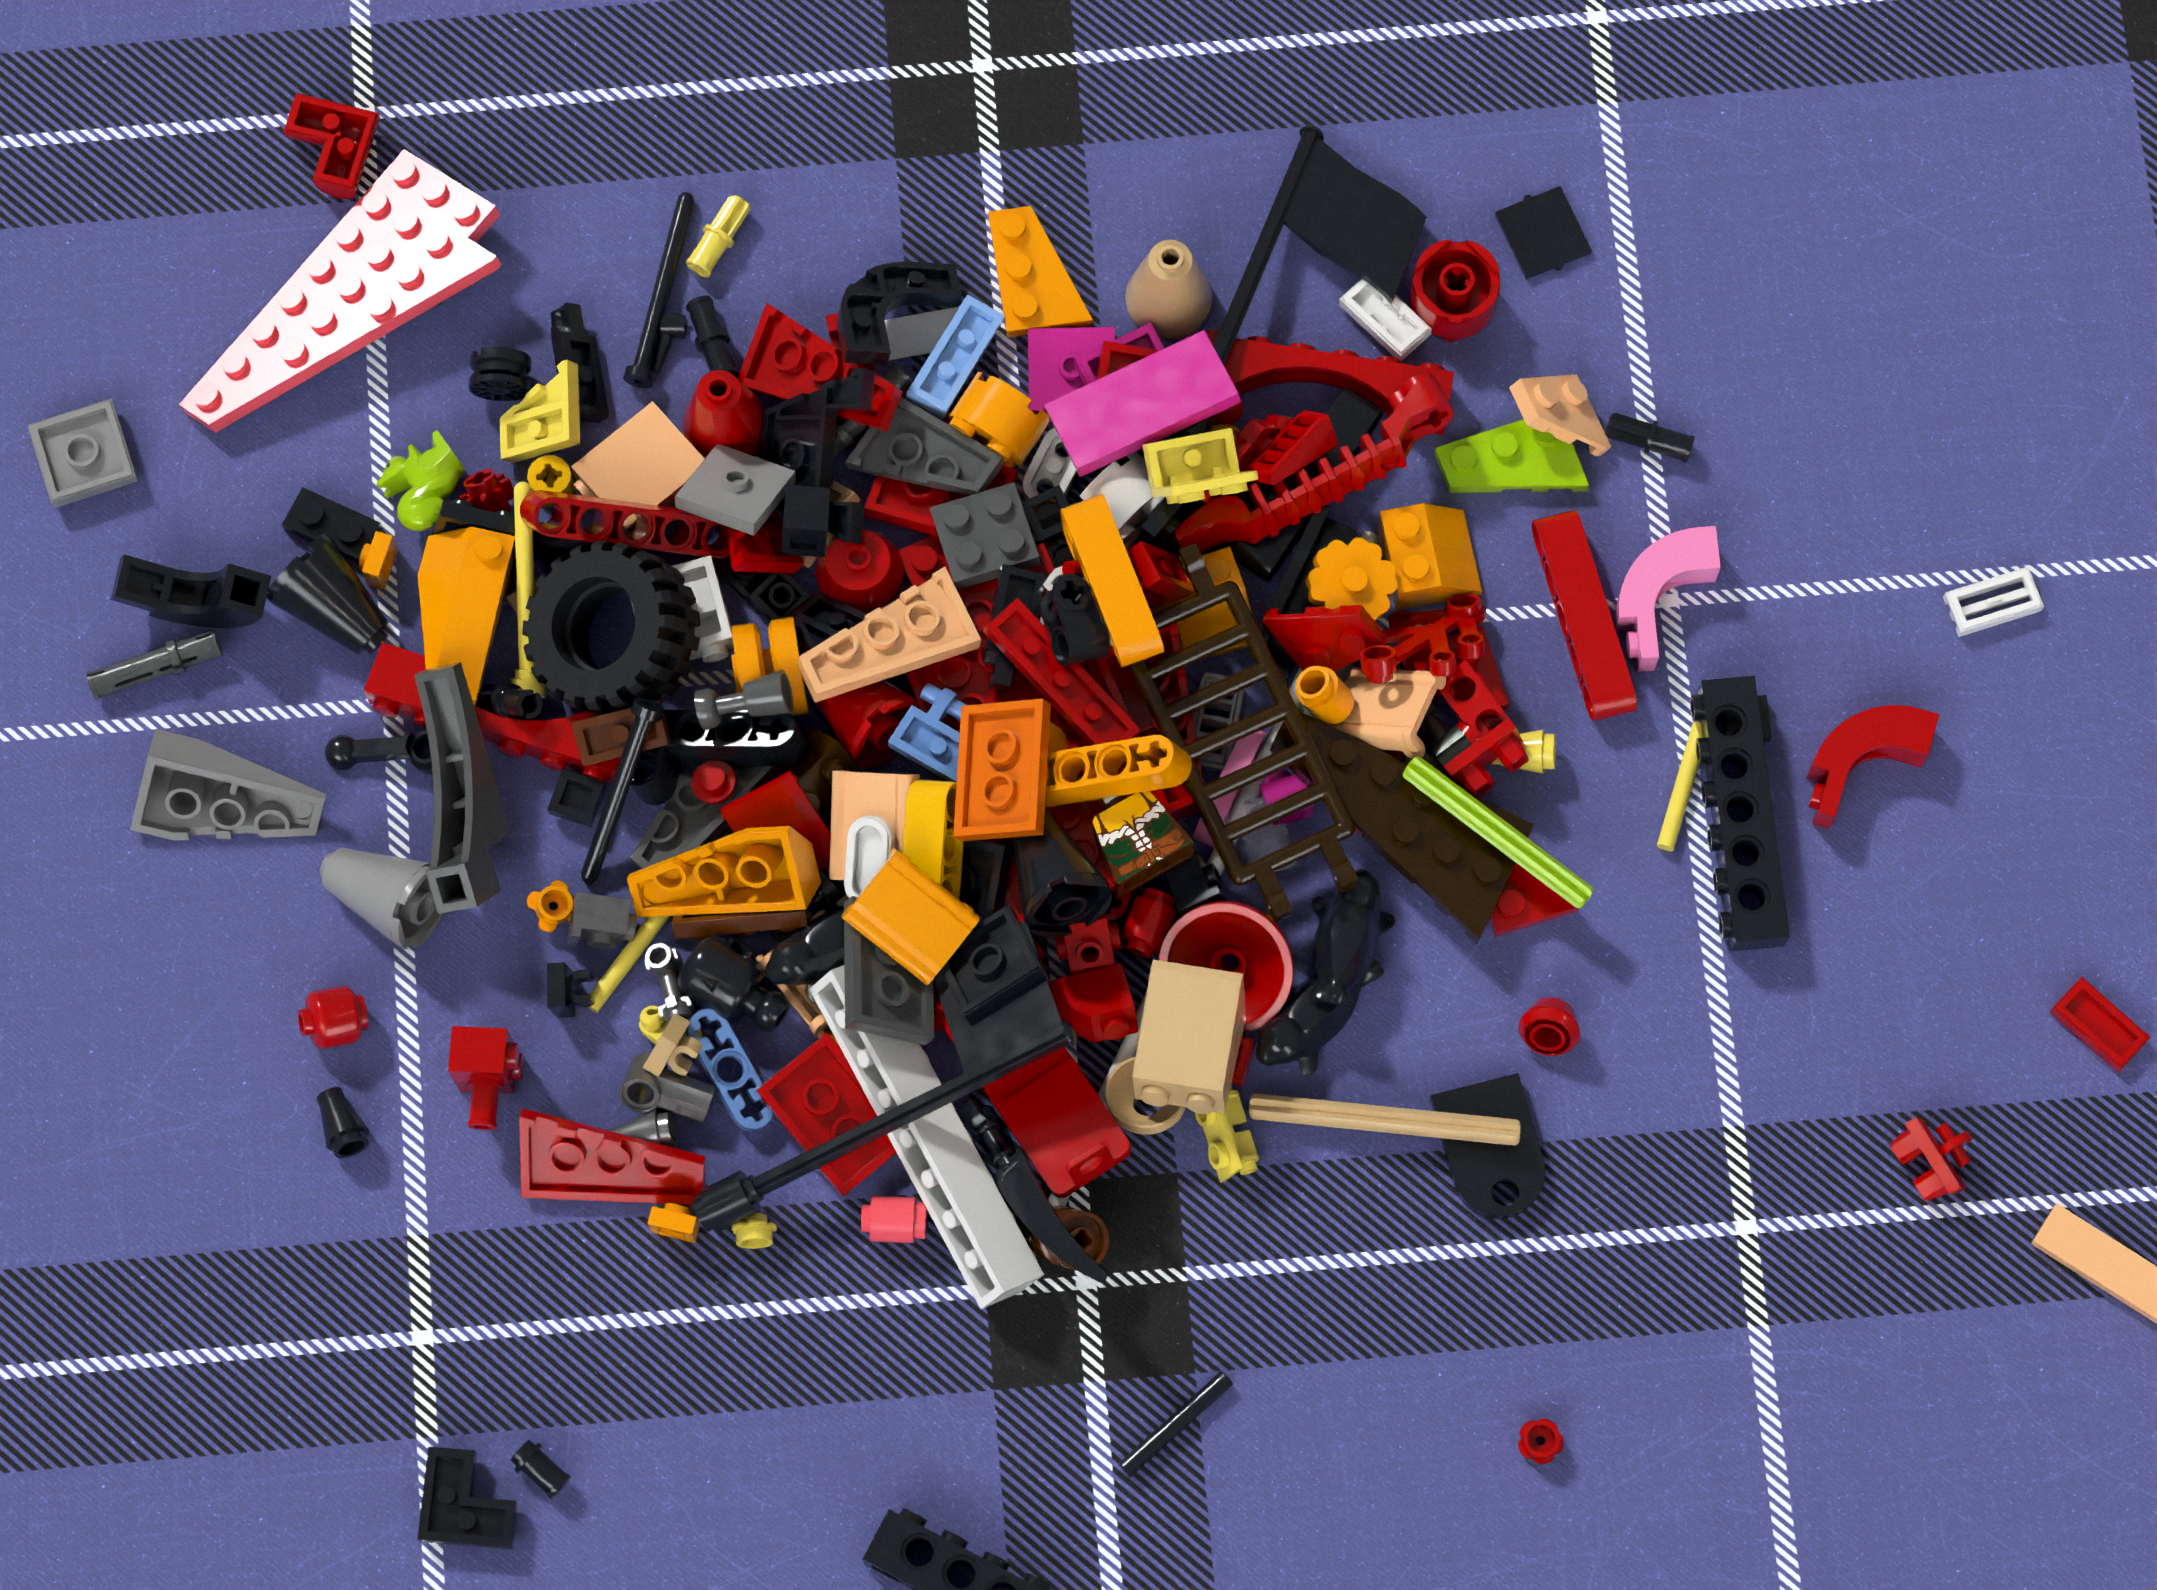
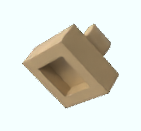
M674 1013L643 1069L659 1077L668 1062L674 1072L686 1076L693 1062L683 1057L681 1053H686L696 1059L703 1047L701 1042L693 1037H682L690 1024L689 1020Z

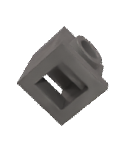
M577 892L573 900L567 946L576 947L579 939L588 940L587 945L591 947L611 949L614 948V944L622 945L624 940L633 941L637 914L629 913L631 900Z

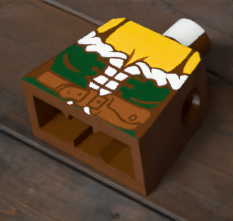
M1150 791L1135 793L1128 798L1126 795L1097 799L1103 812L1091 819L1092 831L1114 889L1119 897L1194 856L1193 841Z

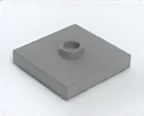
M112 398L27 425L50 502L54 508L138 482Z
M716 444L676 494L675 508L755 536L785 497L786 484H795L796 471L724 445Z

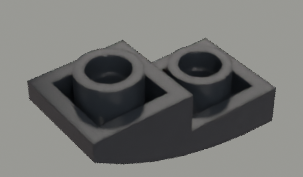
M730 555L721 558L715 564L717 575L770 621L790 617V614L811 596L789 574L734 571L731 566Z

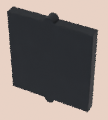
M1561 186L1534 197L1525 195L1523 201L1495 212L1498 223L1525 279L1554 268L1560 271L1564 264L1591 254L1592 250Z

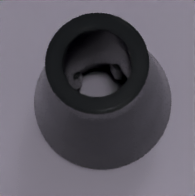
M333 1087L321 1092L316 1099L320 1107L326 1148L333 1151L337 1158L351 1157L363 1151L369 1144L367 1138L369 1129L345 1097L342 1088Z

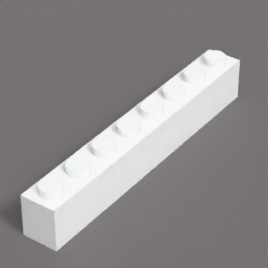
M844 965L830 970L809 989L877 1116L941 1085L927 1054L920 1044L845 1028ZM952 1103L887 1134L980 1309L1022 1292L1044 1275L1035 1254L1028 1246L1013 1213L1008 1209L994 1183L992 1174L987 1170L972 1142L971 1135L965 1129Z

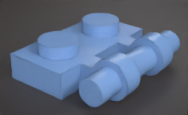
M927 683L920 694V698L931 704L932 707L928 713H925L911 705L888 740V746L944 780L957 782L960 733L942 723L947 715L960 721L961 706H966V704L958 700V694L948 688L941 690Z

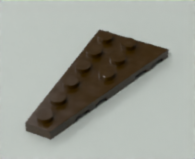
M1300 712L1355 827L1362 832L1361 837L1411 884H1417L1436 902L1435 906L1446 916L1450 915L1466 930L1465 934L1477 944L1516 862L1404 779L1403 772L1408 763ZM1284 721L1271 745L1270 751L1273 754L1295 744ZM1303 760L1288 767L1308 787L1314 785ZM1472 795L1528 838L1534 824Z

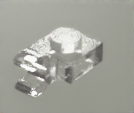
M1264 796L1244 801L1247 814L1267 806ZM1285 822L1275 825L1269 824L1241 837L1248 863L1291 844ZM1297 861L1274 871V873L1298 866Z

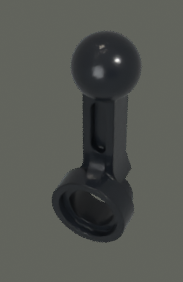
M427 729L418 732L416 735L411 732L401 737L355 740L348 735H338L330 739L325 747L327 762L337 770H348L357 763L406 759L410 760L422 773L433 775L431 757L428 759H421L420 757L422 746L429 741Z

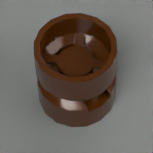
M1063 1205L1052 1206L1076 1241L1099 1264L1106 1256L1109 1247V1232L1104 1221L1093 1213ZM1030 1232L1031 1245L1035 1253L1042 1260L1076 1270L1057 1257Z

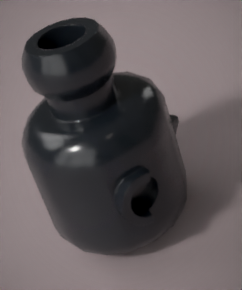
M715 936L705 938L690 954L678 976L677 984L682 996L690 997L695 1009H713L720 1017L726 1019L728 1023L737 1022L744 1015H747L752 1019L754 1026L760 1031L768 1033L775 1031L790 1008V1002L784 994L777 991L769 992L763 988L766 980L765 969L757 959L751 956L753 950L745 943L734 938H730L729 941Z

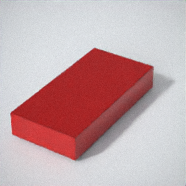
M2083 977L2050 1010V1013L2118 1073L2151 1038Z

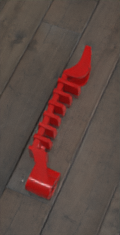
M1429 373L1415 375L1408 379L1399 391L1389 396L1388 402L1394 412L1388 419L1381 422V435L1384 441L1375 445L1368 433L1361 436L1360 448L1363 451L1362 453L1354 456L1347 445L1341 447L1339 451L1340 465L1333 468L1326 457L1320 459L1318 462V472L1320 475L1312 480L1305 469L1297 471L1296 483L1299 487L1290 491L1284 480L1273 485V491L1277 498L1271 502H1268L1257 483L1250 485L1249 498L1256 509L1252 512L1249 511L1243 500L1235 496H1221L1212 500L1187 518L1175 531L1180 549L1196 543L1202 554L1210 548L1225 542L1242 541L1256 544L1268 535L1271 537L1279 535V530L1290 524L1293 526L1300 524L1301 518L1312 512L1315 515L1322 512V507L1333 501L1336 503L1343 501L1345 494L1355 489L1358 492L1365 489V484L1373 479L1378 478L1382 480L1386 478L1388 471L1398 466L1401 469L1407 467L1406 457L1415 441L1442 429L1451 421L1454 415V410L1435 376Z

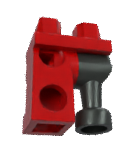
M1465 659L1457 665V671L1454 674L1446 676L1445 687L1437 689L1440 697L1452 709L1460 722L1450 729L1436 715L1439 711V703L1433 697L1420 726L1423 727L1432 741L1433 752L1450 779L1458 786H1463L1472 795L1480 798L1495 785L1494 780L1484 768L1498 758L1509 773L1526 764L1529 758L1520 742L1522 738L1516 726Z

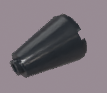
M327 533L322 534L308 545L313 551L312 554L307 552L300 558L297 556L270 585L266 599L357 655L364 650L372 654L389 636L384 631L388 621L335 541Z
M1045 810L1044 835L1012 837L1023 918L1031 932L1046 938L1063 937L1073 934L1069 927L1070 925L1084 921L1086 927H1088L1107 911L1112 901V894L1107 880L1051 812Z

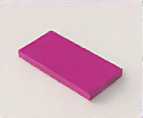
M1205 330L1046 403L1044 406L1079 476L1082 477L1142 449L1143 444L1157 442L1241 403V399Z

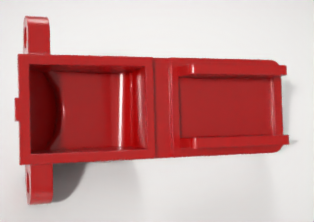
M1036 942L1041 959L1043 960L1045 954ZM935 993L934 1033L943 1028L955 1046L938 993ZM1065 1046L982 1087L1053 1195L1058 1198L1068 1197L1126 1159L1131 1153L1129 1140Z

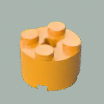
M977 372L948 416L950 426L1003 456L1005 462L1003 466L1014 468L1016 465L1021 466L1051 420L1043 409L1040 410L1038 415L1033 413L1028 408L1032 400L1006 382L991 375L985 382L982 372Z

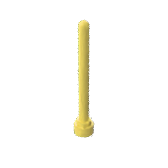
M519 482L514 487L519 668L515 669V677L510 678V683L519 685L523 690L531 689L534 690L533 693L538 692L540 696L547 695L546 684L539 683L531 671V667L535 663L526 659L524 645L529 643L528 636L522 635L523 620L528 621L530 610L525 608L529 596L535 597L533 529L525 525L520 517L521 502L527 494L532 492V489L527 482Z

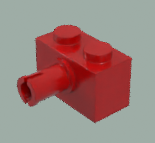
M452 1026L448 1072L459 1091L471 1092L470 1115L467 1126L475 1130H496L499 1093L514 1094L515 1080H522L524 1055L519 1053V1045L513 1042L507 1028Z

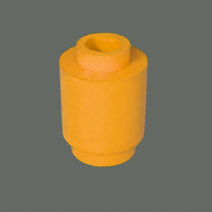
M1311 666L1299 675L1296 682L1297 697L1317 720L1327 725H1335L1344 721L1350 715L1354 707L1353 693L1333 670L1327 667Z

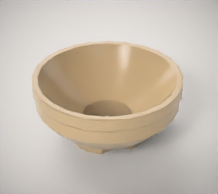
M1136 1056L1121 1062L1113 1069L1105 1086L1107 1108L1117 1124L1130 1132L1144 1135L1163 1132L1177 1123L1185 1112L1186 1107L1167 1104L1161 1106L1157 1113L1150 1116H1144L1136 1112L1134 1105L1139 1099L1134 1097L1132 1078Z

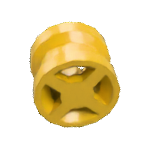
M545 455L537 458L529 467L527 479L532 492L544 490L566 494L574 493L572 487L574 480L569 465L562 458L556 455ZM551 503L543 505L548 508H553Z

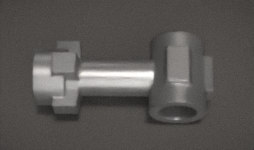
M654 944L647 950L644 962L647 971L652 977H659L665 1004L658 1007L660 1018L666 1021V1025H668L674 1013L690 1020L692 1017L691 1010L695 1009L690 997H682L677 984L682 965H684L682 957L676 949H670L666 944Z

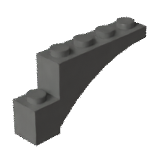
M459 662L422 670L414 675L423 707L432 762L434 830L430 866L425 873L438 914L478 907L501 891L488 848L512 833L462 664Z

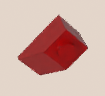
M1122 963L1049 981L1062 1019L1073 1025L1078 1036L1097 1043L1105 1040L1121 1039L1126 1035L1138 1032L1135 1006Z

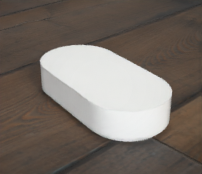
M872 815L859 818L851 825L848 831L844 888L849 898L852 896L858 897L889 859L892 849L895 848L894 829L883 817Z

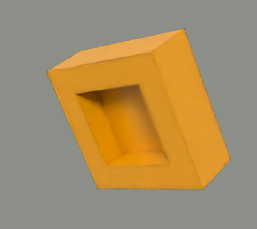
M375 531L372 543H366L361 551L359 569H362V574L368 586L385 590L398 553V548L392 535Z
M665 1203L664 1209L652 1206L647 1223L651 1233L696 1243L700 1228L697 1217L691 1216V1209L673 1203Z

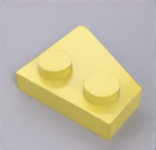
M569 360L561 361L556 366L559 373L545 386L537 383L526 393L522 402L513 405L500 417L501 460L512 464L580 444L577 363Z

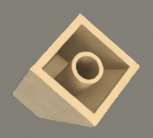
M1153 959L1132 1076L1135 1099L1158 1107L1167 1104L1187 1107L1189 1110L1199 1114L1211 1112L1225 1114L1246 1021L1243 974Z

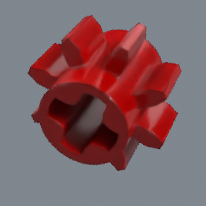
M485 469L472 474L464 481L467 493L458 496L459 500L468 501L479 509L491 512H511L512 509L508 501L514 499V488L510 479L505 478L503 473L495 475L492 469Z

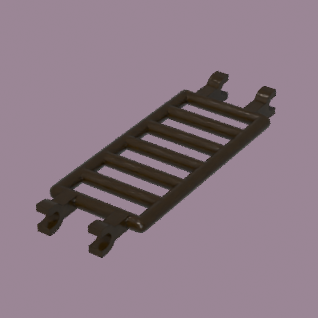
M1194 543L1179 550L1181 556L1178 557V561L1189 578L1196 595L1152 614L1158 631L1226 601L1237 625L1150 664H1147L1144 659L1128 666L1161 735L1184 749L1191 757V773L1184 783L1231 881L1237 886H1242L1255 880L1273 922L1277 923L1290 917V912L1293 911L1286 894L1274 874V871L1321 851L1340 894L1357 886L1356 882L1359 878L1340 844V841L1354 834L1355 825L1238 585L1234 581H1226L1215 586L1199 548ZM1240 642H1246L1256 665L1166 704L1155 680ZM1261 681H1265L1275 705L1188 744L1185 743L1174 720ZM1284 720L1295 743L1294 745L1208 784L1204 783L1194 760ZM1302 760L1304 761L1314 785L1224 825L1213 800ZM1323 800L1334 825L1246 865L1243 864L1233 840Z

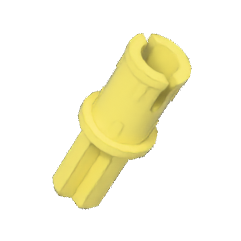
M737 195L729 196L711 225L706 224L703 227L705 234L685 262L693 272L705 278L710 277L712 270L726 248L733 247L734 240L732 238L750 212L749 203Z

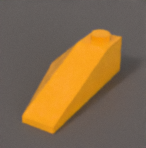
M467 527L428 536L418 572V588L425 668L431 669L461 662L475 708L515 561V536L476 527Z

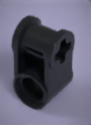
M1065 574L1059 577L1053 584L1052 590L1048 591L1039 603V613L1048 632L1056 661L1061 666H1069L1107 657L1110 648L1109 635L1100 618L1089 584L1082 577L1075 574Z

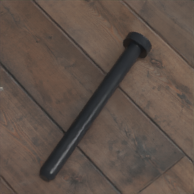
M635 698L630 710L635 715V719L581 871L582 881L589 884L594 883L599 877L652 722L660 721L664 712V707L661 704L647 698Z

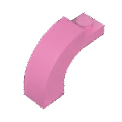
M1716 526L1688 528L1662 537L1647 547L1637 557L1626 574L1615 608L1614 626L1616 631L1632 630L1626 633V648L1628 658H1635L1637 672L1655 671L1659 660L1654 612L1655 604L1659 598L1670 589L1680 585L1716 582L1721 568Z

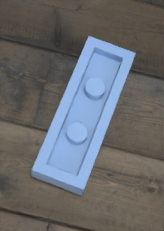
M967 294L908 389L905 399L943 420L1000 328L1005 315Z

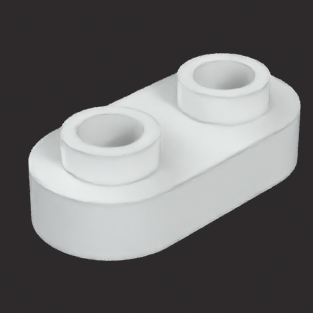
M1055 428L1048 431L1044 436L1024 475L1023 495L1026 500L1040 494L1037 488L1043 484L1050 485L1052 488L1060 485L1066 497L1078 473L1069 456L1063 458L1056 454V451L1064 447Z

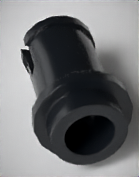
M528 1440L518 1449L510 1461L516 1465L514 1470L517 1473L523 1471L551 1499L565 1486L571 1476L568 1473L566 1474L541 1451L543 1445L540 1443L535 1445L532 1441Z

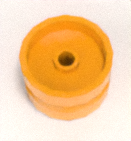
M794 617L770 621L768 626L770 648L768 649L762 648L760 631L754 623L731 626L735 653L731 655L737 693L743 692L745 682L782 669L788 676L793 694L794 710L790 715L807 714L808 706L804 679L797 666L800 653Z

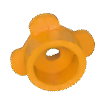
M557 880L553 881L550 886L544 888L541 892H531L527 897V906L533 909L538 916L539 928L544 932H553L558 924L564 921L570 922L573 899L566 883ZM555 903L557 905V909L551 910L549 908V904Z

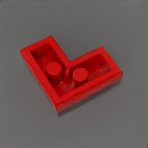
M296 93L284 128V134L287 138L323 146L313 177L314 185L317 189L330 196L352 199L356 195L379 124L380 115L377 112Z

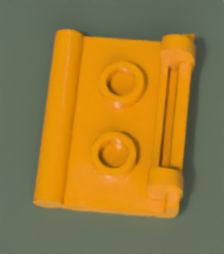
M893 848L889 859L854 903L845 910L841 918L921 982L928 985L977 925L980 917L968 904L961 902L911 862L910 858L903 852Z

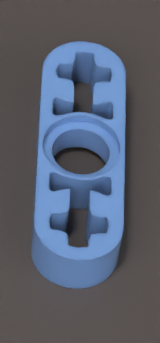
M703 1009L696 1012L689 1020L690 1024L686 1029V1037H693L703 1045L697 1058L712 1085L716 1086L715 1090L736 1126L742 1130L756 1131L763 1128L771 1120L773 1113L755 1092L763 1083L728 1021L720 1017L713 1009ZM701 1019H704L707 1024L715 1022L718 1025L719 1029L714 1033V1038L719 1047L725 1041H728L731 1048L718 1052L712 1060H709L705 1053L714 1049L710 1040L707 1037L699 1039L696 1035L697 1030L701 1027L699 1022ZM731 1057L741 1064L742 1076L738 1081L727 1083L718 1076L717 1065L723 1058ZM748 1080H750L754 1088L747 1089L745 1091L746 1095L752 1103L760 1101L763 1105V1109L758 1113L761 1120L755 1122L752 1116L744 1119L740 1111L744 1109L745 1102L740 1094L734 1100L728 1094V1092L741 1088Z

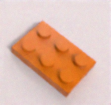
M1042 698L961 706L953 837L960 841L1044 835L1051 703Z

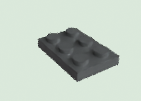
M852 896L844 902V912L858 897ZM844 920L845 1028L922 1045L928 1044L934 1039L933 980L928 985H925Z

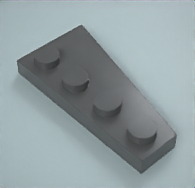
M745 735L739 737L737 741L741 740ZM689 766L685 774H680L674 794L664 809H660L632 854L631 860L637 868L643 869L714 841L729 826L728 822L722 818L720 808L750 793V789L772 766H730L736 775L737 785L730 799L721 804H707L696 797L691 781L695 770L699 766Z

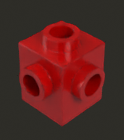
M1106 912L1088 927H1086L1084 921L1069 926L1073 934L1055 937L1059 960L1068 959L1071 975L1115 965L1114 951L1122 949L1118 924H1108Z

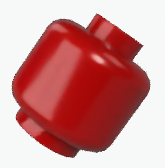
M348 986L328 988L309 993L305 1001V1009H299L297 1014L301 1035L310 1036L313 1044L319 1049L353 1044L360 1039L361 1032L368 1028V1014L365 1001L361 994L355 995Z

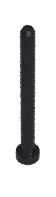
M682 192L677 198L633 365L626 367L623 376L626 383L635 387L651 388L654 383L655 373L650 369L660 335L661 320L666 312L695 202L693 195L688 192Z

